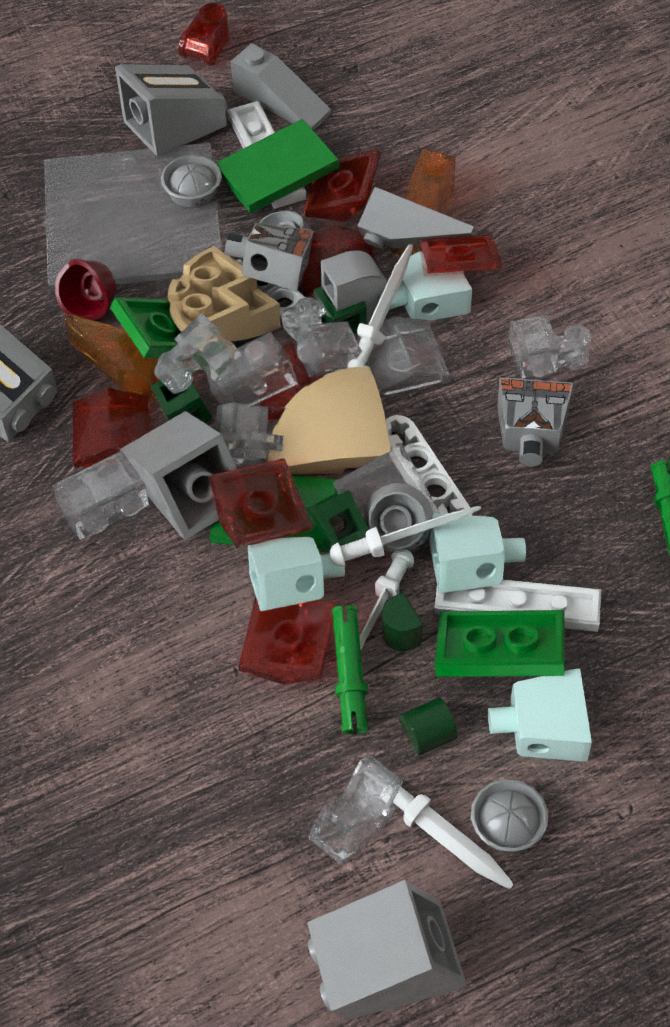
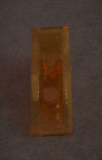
M422 149L413 170L405 199L444 214L455 185L456 156ZM430 246L413 247L411 255ZM391 247V253L402 255L407 247Z
M67 313L64 320L69 341L120 389L126 390L135 396L143 395L153 399L156 398L150 386L168 376L173 366L172 359L144 358L124 329Z

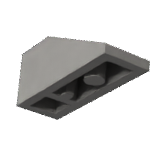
M251 43L230 61L233 92L251 102L259 101L264 109L292 124L303 119L314 131L331 115V109L274 54Z
M374 187L357 226L361 235L364 236L363 240L366 243L381 249L384 245L392 248H404L409 244H412L413 247L430 246L440 241H444L446 244L473 242L476 237L474 226L377 187Z

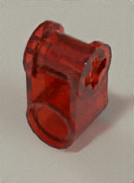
M208 3L199 9L189 27L183 31L180 37L178 52L181 57L188 58L192 56L203 60L209 66L216 62L219 53L230 39L226 8L219 3Z

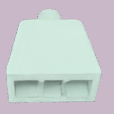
M440 241L410 256L405 275L389 310L404 305L411 320L416 323L471 313L472 287L444 241Z
M433 513L432 519L445 515V513ZM467 515L453 522L432 528L430 532L429 545L438 593L499 585L503 581L504 563L525 562L526 559L525 539L502 538L498 520L494 517Z
M311 537L247 539L249 576L260 611L319 600L324 597V579L345 576V566L334 564L330 554L320 555L315 541Z
M580 669L567 670L564 676H540L518 681L512 687L511 707L488 708L490 734L514 732L516 749L520 756L580 762L588 761L592 740Z

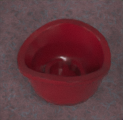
M74 259L69 261L57 275L55 281L57 302L60 308L74 319L94 321L104 317L115 298L116 281L109 268L99 261Z

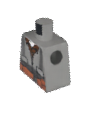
M255 223L249 237L233 233L228 234L225 255L244 258L242 274L244 276L297 291L309 262L314 231Z
M500 377L497 408L502 443L506 450L519 451V461L521 464L530 467L538 466L543 461V453L554 454L558 452L569 412L573 383Z

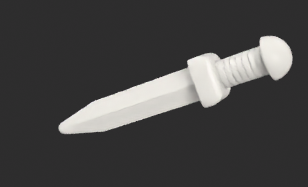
M412 244L407 246L395 265L369 325L359 324L357 334L361 339L353 357L347 359L348 368L367 366L366 362L374 344L381 345L384 342L386 336L380 332V328L405 275L413 248Z
M481 506L448 513L383 536H379L376 527L369 529L365 534V538L339 546V543L334 544L330 550V558L334 564L346 566L345 561L369 553L373 557L384 556L383 545L453 522L479 511Z
M409 550L394 551L391 555L393 562L385 576H380L375 583V594L379 598L359 635L360 649H362L386 600L400 593L399 584L407 568H411L414 565V557Z
M385 773L376 779L374 783L375 793L378 797L384 795L404 811L403 819L406 825L411 828L416 823L476 873L505 888H512L513 883L487 852L429 807L431 802L429 797L420 794L414 798V796L394 781L395 776Z

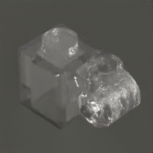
M305 297L297 303L294 309L287 310L284 313L283 326L286 332L293 333L297 341L295 349L309 377L324 376L328 373L348 368L349 362L353 359L356 360L362 352L348 322L322 323L320 319L324 315V307L317 300Z
M201 313L174 339L178 344L171 351H167L159 357L154 373L172 393H180L191 385L193 372L203 370L215 380L242 353L212 321Z
M547 314L511 321L508 346L521 379L534 376L542 377L549 373L557 372L558 367L568 366L570 369L576 370L588 364L591 333L585 326L572 324L565 329L564 336H557L553 332Z

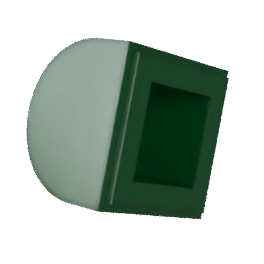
M400 593L390 598L383 606V640L390 648L397 651H409L420 646L423 635V622L407 596Z
M440 697L399 715V722L418 756L457 739V728L453 716L446 703Z

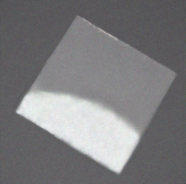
M210 143L183 145L158 157L150 149L44 159L46 219L43 221V226L46 228L49 291H55L57 275L69 261L74 259L103 263L112 272L116 285L180 278L184 274V264L194 256L213 246L222 251L218 211L221 206L216 201V195L209 203L199 207L180 206L170 198L163 188L161 181L164 168L171 161L180 157L197 155L212 160Z

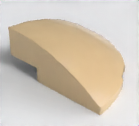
M215 246L202 251L186 262L183 266L184 274L180 279H172L169 285L168 301L170 302V316L179 330L188 338L210 342H229L253 338L281 328L280 303L258 289L257 279L244 276L242 274V265L228 255H225Z
M369 366L346 368L328 373L309 386H305L290 400L271 434L267 452V474H343L346 468H384L392 455L382 401Z

